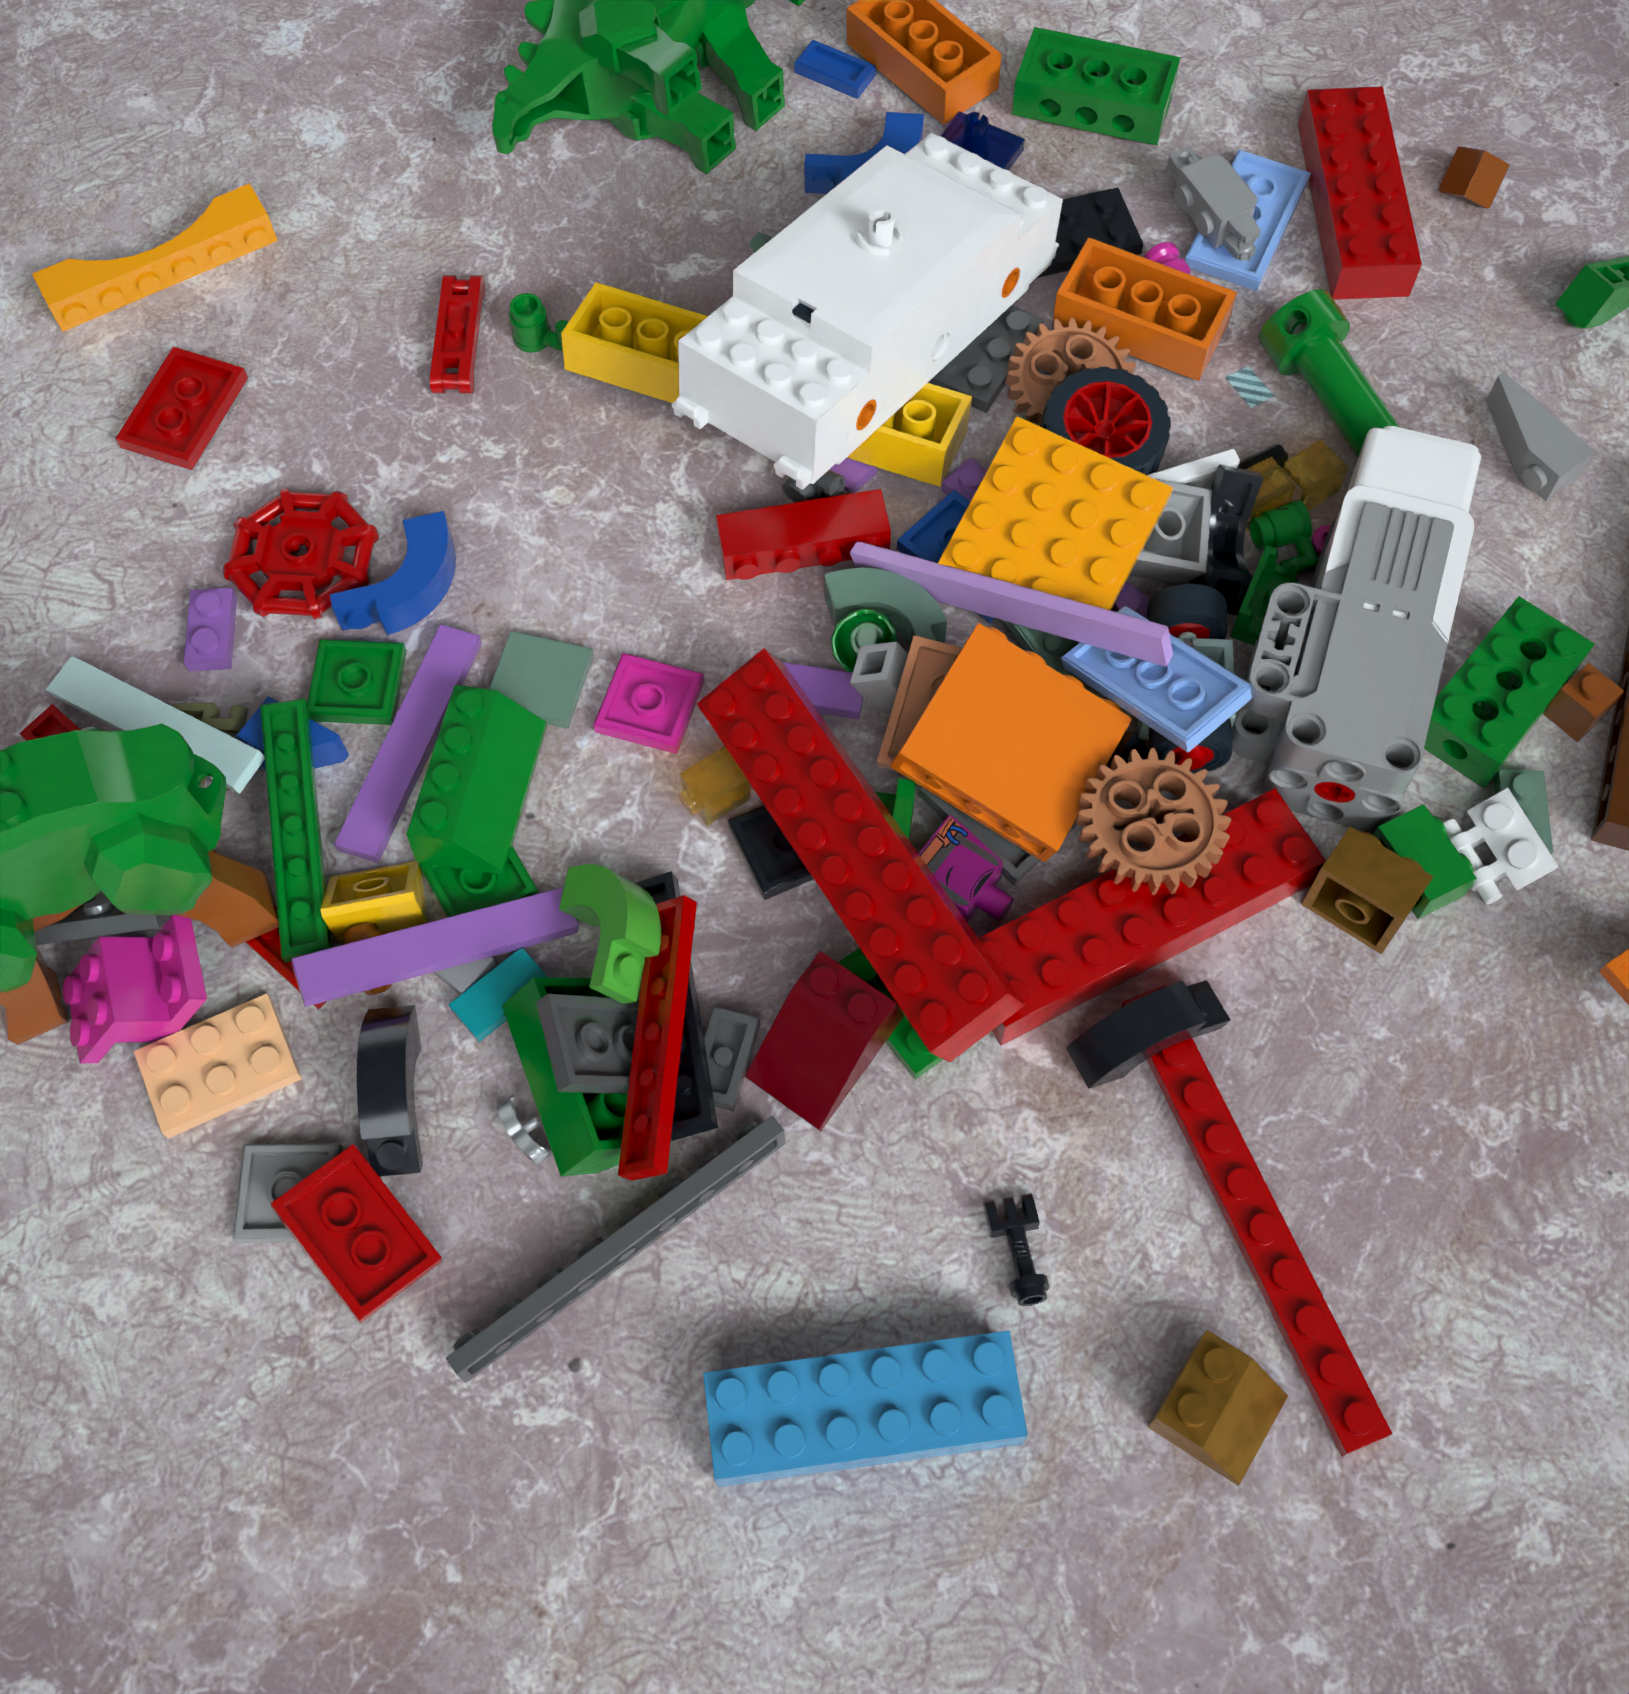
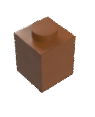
M1588 663L1559 690L1543 715L1578 743L1606 717L1624 690L1592 664Z

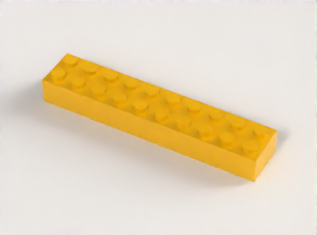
M595 282L561 332L564 368L580 375L673 403L679 397L678 341L708 316ZM926 383L847 458L941 487L967 434L972 396Z

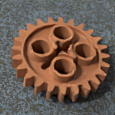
M1071 318L1068 327L1063 328L1061 322L1058 319H1054L1051 331L1041 323L1038 326L1036 335L1027 332L1023 344L1017 343L1014 354L1010 357L1007 367L1009 371L1005 380V384L1010 386L1007 398L1017 400L1013 410L1014 413L1026 411L1025 420L1031 423L1036 421L1040 426L1047 399H1050L1052 390L1056 385H1060L1064 378L1071 374L1074 375L1080 372V370L1099 368V366L1113 369L1120 368L1133 374L1136 363L1125 362L1130 350L1128 348L1116 349L1120 339L1118 336L1106 340L1104 338L1106 327L1104 326L1096 333L1092 332V325L1089 320L1084 324L1083 328H1077L1075 318ZM1072 354H1079L1085 359H1078ZM1038 370L1047 371L1051 375H1042L1038 372Z
M1151 748L1147 759L1142 760L1136 749H1133L1128 758V763L1120 756L1115 755L1111 763V769L1101 764L1096 774L1097 779H1088L1085 787L1087 793H1082L1078 806L1083 810L1079 811L1076 824L1085 826L1080 832L1079 842H1093L1088 848L1087 858L1101 856L1103 859L1098 871L1102 873L1110 868L1116 870L1117 872L1114 877L1116 885L1125 877L1131 878L1133 892L1138 890L1141 882L1148 883L1151 895H1156L1161 883H1165L1171 894L1175 893L1180 879L1189 888L1192 887L1197 879V874L1206 878L1212 869L1211 863L1217 864L1223 854L1220 848L1225 847L1230 837L1223 831L1227 830L1231 818L1220 815L1224 812L1228 801L1213 799L1220 785L1215 783L1205 786L1203 781L1208 771L1203 769L1195 774L1190 772L1192 759L1190 758L1186 759L1180 766L1174 764L1175 755L1173 751L1167 754L1165 760H1158L1155 748ZM1160 791L1171 792L1178 800L1165 799L1160 794ZM1115 800L1128 801L1133 806V809H1123L1115 803ZM1190 811L1192 814H1190V813H1181V812ZM1173 832L1185 833L1192 842L1179 841ZM1138 841L1146 847L1147 851H1136L1129 846L1128 842Z

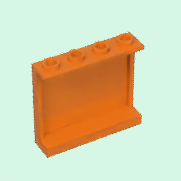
M978 622L964 642L963 648L906 742L898 751L890 767L1042 862H1046L1058 852L1079 811H1081L1078 803L1082 793H1087L1085 787L1088 779H1097L1096 774L1101 764L1107 765L1133 718L1123 713L1120 706L1115 702L1099 698L1086 690L1083 684L1075 677L1066 674L1062 675L1046 665L1045 660L1032 651H1024L1012 644L1000 630L993 627H985Z

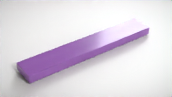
M440 624L334 843L337 851L379 863L438 738L454 685H463L481 647L482 642L479 635Z
M563 887L291 958L304 1006L307 1007L518 950L521 947L525 948L577 934L579 926L576 918L559 910Z

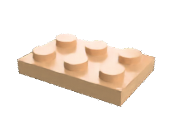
M267 993L133 1051L160 1130L167 1138L302 1079L273 1000Z

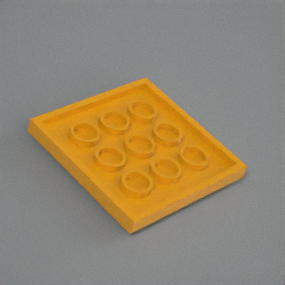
M1016 416L938 564L1111 610L1173 493V487Z

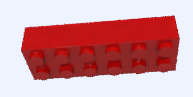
M1383 86L1307 90L1298 121V129L1306 170L1311 173L1309 186L1330 295L1334 300L1409 297L1422 262Z

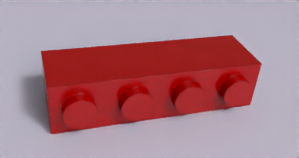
M881 489L716 515L718 540L726 580H747L757 575L775 572L790 573L799 568L818 565L833 566L839 562L852 560L850 551L856 542H863L890 550L891 528Z

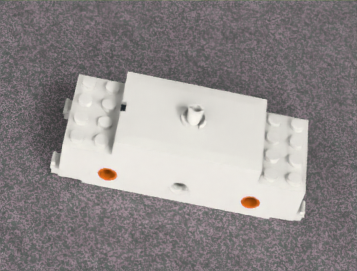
M930 133L906 154L886 145L733 270V296L678 341L679 397L672 403L674 414L680 418L686 415L693 419L694 426L698 429L710 423L776 462L774 463L776 475L781 478L785 475L796 480V487L801 490L810 483L814 484L834 464L839 465L926 383L1029 289V284L1051 265L1052 260L1056 256V250L1059 247V244L1055 241L1063 199L933 133Z

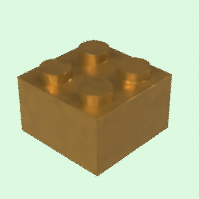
M1350 826L1320 869L1301 905L1382 955L1434 876L1425 872L1422 866L1413 859L1401 857L1382 846V843L1375 836L1366 832H1359Z

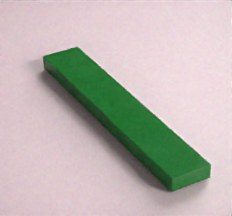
M305 698L260 705L281 956L285 962H291V958L331 948L330 929L323 920L320 911L326 892L309 705Z

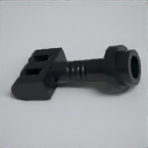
M1032 1193L1021 1195L1024 1214L1019 1215L1017 1214L1013 1197L1003 1198L1002 1203L1005 1213L1003 1218H998L997 1208L993 1200L983 1202L990 1237L995 1238L1006 1235L1009 1247L1011 1248V1256L1013 1257L1012 1260L1017 1279L1009 1284L1011 1296L1017 1298L1018 1305L1032 1306L1044 1302L1047 1299L1046 1291L1050 1288L1048 1278L1044 1274H1036L1026 1231L1039 1229L1040 1223Z

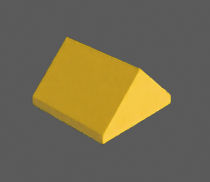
M411 861L331 876L320 911L323 920L338 943L342 942L341 936L347 929L362 923H374L377 925L378 930L384 934L428 923L422 871L418 864L420 862Z

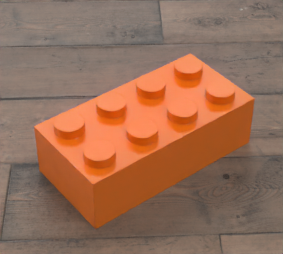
M858 0L846 8L847 44L869 63L876 65L877 70L941 124L945 125L999 89L1002 54L936 0Z
M1088 237L1056 294L1053 322L1054 319H1058L1063 328L1068 327L1070 319L1075 318L1077 328H1083L1084 324L1089 320L1092 325L1091 331L1094 333L1104 326L1106 327L1104 336L1106 340L1116 336L1120 338L1116 347L1117 350L1128 348L1130 350L1128 355L1199 381L1229 325L1237 292Z

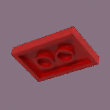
M173 347L115 439L120 448L193 470L246 383L248 376L245 369Z
M354 1144L270 1203L273 1211L359 1324L442 1262L440 1254Z

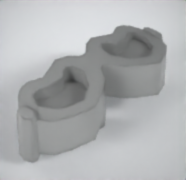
M512 1095L496 1106L498 1115L515 1144L537 1165L553 1154L552 1150L546 1151L527 1134L540 1124L535 1117L524 1125L521 1124L513 1104L515 1100Z

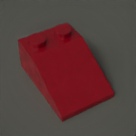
M819 951L791 989L745 1077L821 1132L904 1015L896 1002Z

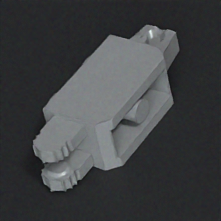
M1189 146L1182 148L1178 152L1171 153L1167 166L1177 183L1174 190L1177 205L1188 213L1195 222L1198 232L1202 236H1206L1215 249L1224 245L1236 260L1238 259L1240 262L1249 261L1255 254L1256 245H1254V241L1259 238L1261 229L1253 218L1258 198L1224 156L1212 154L1201 158Z

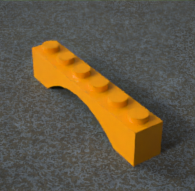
M248 183L215 197L205 212L190 227L175 238L154 249L112 260L87 261L68 258L32 273L55 320L62 332L278 240L266 210L251 184Z

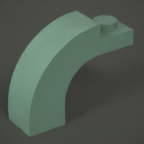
M849 568L824 574V597L834 629L838 620L852 610L861 608L873 609L885 614L896 627V632L901 634L910 646L913 636L945 643L946 617L932 595L916 582L895 572L877 568Z

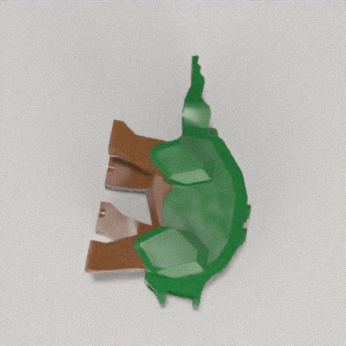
M162 723L126 731H109L99 727H86L81 730L18 742L0 750V1014L8 1040L19 1045L69 1022L66 1010L61 1003L62 994L56 972L47 967L37 947L34 932L64 919L83 903L91 900L100 891L105 894L116 908L126 914L178 915L201 921L217 931L232 948L279 927L278 911L274 907V896L268 877L261 870L213 851L221 834V820L227 788L226 777L217 766L193 754L192 749L178 731ZM207 776L213 777L210 786L202 788V779Z

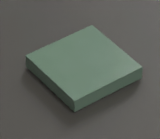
M510 631L489 690L499 691L546 721L548 725L569 729L594 657L593 650L588 647Z

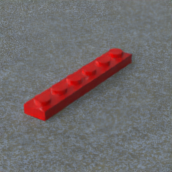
M685 895L656 904L661 923L659 956L647 957L642 973L618 1176L631 1181L667 1174L697 908V902Z

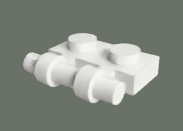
M1509 788L1504 789L1467 811L1476 825L1474 828L1463 832L1455 819L1443 823L1449 840L1457 851L1463 853L1472 864L1473 873L1477 879L1470 889L1473 892L1478 891L1486 905L1499 900L1503 896L1495 884L1496 881L1508 876L1515 889L1519 890L1559 868ZM1485 841L1497 859L1496 862L1488 866L1483 865L1473 849Z

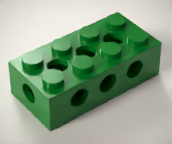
M1034 27L1015 79L1012 115L1157 146L1174 94L1181 57Z
M1518 596L1435 698L1424 749L1484 789L1546 711L1559 690L1575 674L1595 643Z

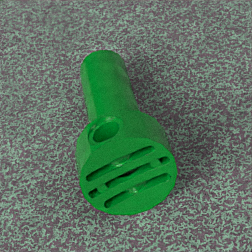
M1324 289L1311 290L1283 305L1267 320L1259 332V343L1280 374L1287 376L1301 373L1351 449L1359 458L1366 435L1370 429L1400 426L1342 343L1350 330V322L1328 291Z

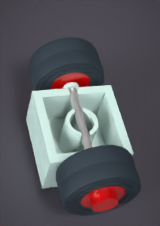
M1180 584L1162 589L1151 597L1147 606V620L1167 626L1171 635L1234 674L1233 640H1224L1228 631L1227 604L1224 596L1219 591L1205 585ZM1236 713L1189 752H1186L1139 719L1138 737L1150 740L1149 751L1151 748H1155L1158 760H1165L1167 754L1173 751L1175 755L1174 764L1180 766L1186 759H1192L1189 771L1193 774L1203 769L1212 771L1225 765L1231 758L1232 726L1236 719Z

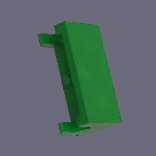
M1266 545L1238 612L1231 638L1255 646L1274 589L1281 584H1298L1299 580L1295 579L1300 568V562L1297 558L1291 560L1289 567L1280 566L1276 563L1278 549Z

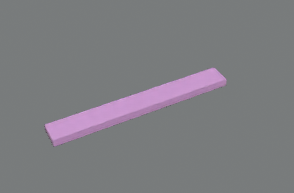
M856 542L850 551L855 568H877L895 572L919 584L937 602L1167 667L1173 656L1169 629L1162 624L958 568L944 566L936 562L863 542Z

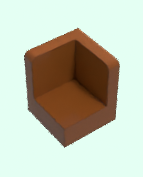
M1458 146L1439 187V191L1446 195L1465 198L1481 208L1489 209L1510 164L1485 150Z

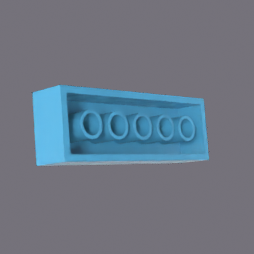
M1010 1330L703 1373L714 1480L718 1487L1023 1445L1028 1437Z

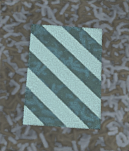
M1249 366L1225 377L1250 408L1274 397Z

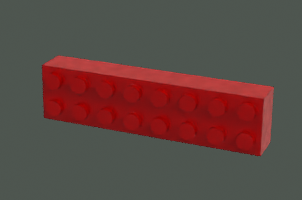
M1276 788L1223 814L1231 818L1227 830L1223 831L1230 836L1224 848H1220L1223 854L1217 864L1211 863L1212 869L1208 876L1205 878L1197 874V879L1192 887L1189 888L1180 879L1175 893L1171 894L1165 883H1161L1156 895H1151L1148 883L1141 882L1138 890L1133 892L1131 878L1125 877L1116 885L1114 877L1117 871L1112 870L979 937L981 943L1025 1003L1024 1007L992 1030L999 1044L1002 1046L1311 886L1326 859ZM1186 834L1177 837L1179 841L1192 842Z

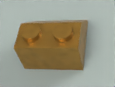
M1206 1330L1195 1343L1148 1428L1239 1486L1288 1395L1253 1358L1209 1330Z

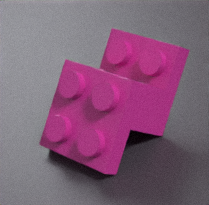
M172 915L170 920L165 923L154 937L99 936L87 953L82 956L71 974L65 978L63 983V999L66 1004H70L72 1016L70 1041L73 1046H77L80 1064L99 1063L115 1043L156 1042L179 1032L205 1003L207 995L191 919Z

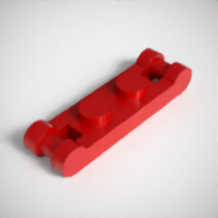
M443 275L430 370V388L432 393L445 394L446 389L459 390L461 394H473L474 369L482 300L485 298L483 275H471L469 279H457L456 275ZM447 368H459L458 373H446Z

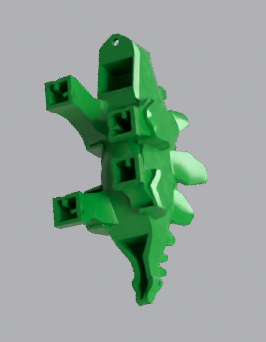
M756 0L529 1L524 9L526 21L543 34L544 37L540 39L538 44L521 42L518 46L519 56L528 66L525 73L513 65H507L504 68L505 79L509 86L505 90L499 91L495 96L492 133L497 151L502 154L511 153L518 142L525 141L530 137L535 125L553 118L572 120L608 119L625 136L635 141L659 137L680 146L689 154L695 168L707 175L736 149L734 118L732 111L698 93L702 86L697 65L701 68L710 66L736 95L745 125L755 131L785 107L783 69L771 62L749 27L745 8L750 7ZM806 0L788 1L799 7Z

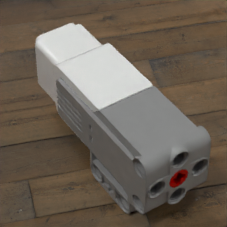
M1396 426L1370 429L1366 435L1347 494L1343 500L1326 547L1315 588L1297 583H1285L1275 588L1270 597L1260 634L1255 643L1244 680L1251 686L1252 699L1236 712V719L1232 726V750L1243 758L1268 764L1262 784V793L1264 794L1276 788L1293 812L1323 821L1351 826L1363 831L1375 832L1378 826L1390 821L1392 815L1400 812L1402 809L1405 792L1423 760L1425 741L1474 532V520L1469 514V509L1481 461L1479 449L1475 445ZM1281 610H1288L1293 614H1287ZM1260 685L1268 686L1267 691L1263 690ZM1244 728H1254L1261 734H1251Z

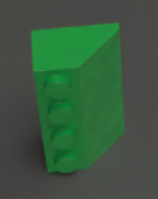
M454 685L406 833L416 862L504 875L547 728L546 721L499 691Z
M533 977L502 1005L560 1176L596 1174L618 1166L628 1094L558 1092L536 1004L546 994L610 997L589 988L591 978Z

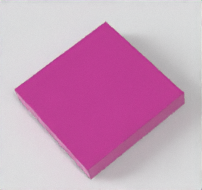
M622 653L594 722L595 732L677 754L705 682L704 674Z

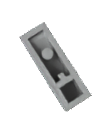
M1505 372L1498 375L1486 403L1516 475L1523 480L1528 488L1534 490L1547 501L1582 475L1595 451Z

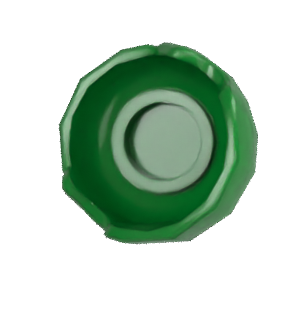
M865 608L852 610L838 620L831 636L833 656L842 668L849 673L854 671L860 646L897 642L896 627L882 612Z

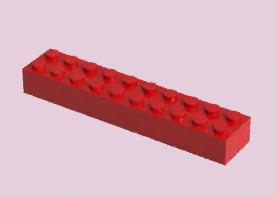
M763 648L696 703L930 1053L950 1063L1025 1006L1023 1000L782 662L767 649Z

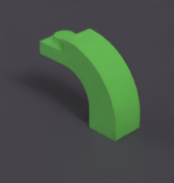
M584 864L569 867L559 910L592 927L600 925V939L589 988L622 1004L637 1002L645 959L647 957L659 956L661 944L660 917L653 898L641 886L604 866Z

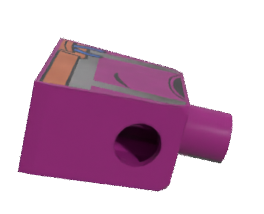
M949 814L919 852V855L967 923L978 909L1001 921L1014 902L1013 897L996 887L1001 879L1003 863L998 856L964 825Z

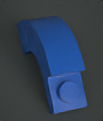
M886 112L885 129L881 140L872 149L864 153L850 156L805 154V193H829L886 145L906 154L923 140L924 114Z
M444 511L403 520L407 539V553L402 565L392 576L373 585L330 594L332 609L342 631L364 629L371 624L381 622L386 634L390 635L418 623L438 606L450 588L456 567L454 542Z

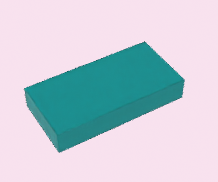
M521 947L448 1005L451 1011L480 1043L507 1021L502 1005L533 977L548 976Z

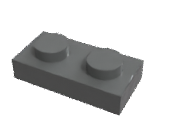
M717 1007L713 1009L704 1038L715 1107L735 1111L760 1028V1019Z

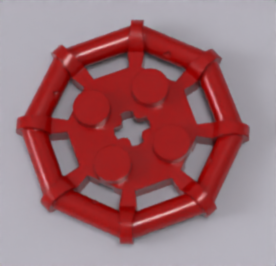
M289 488L280 490V495L245 518L238 517L233 524L236 530L228 562L222 568L224 578L235 584L252 604L253 612L262 617H266L269 614L312 616L314 620L323 618L322 613L332 607L330 594L364 587L370 582L367 575L373 546L379 539L377 528L368 524L348 502L347 495L340 491L324 494L290 492ZM296 509H313V510H319V511H318V512L297 511ZM277 516L280 517L281 522L274 527L270 523L267 524ZM336 517H341L349 528L339 531L331 525V522ZM251 540H257L254 555H248ZM300 545H306L308 550L306 554L299 557L290 554L291 551H298ZM356 546L352 565L342 561L345 547ZM261 571L266 576L267 581L262 585L261 589L250 577V574ZM335 575L342 578L333 586H331L321 594L317 595L315 589H324L328 587L332 583L333 577ZM281 590L303 591L306 599L278 596Z

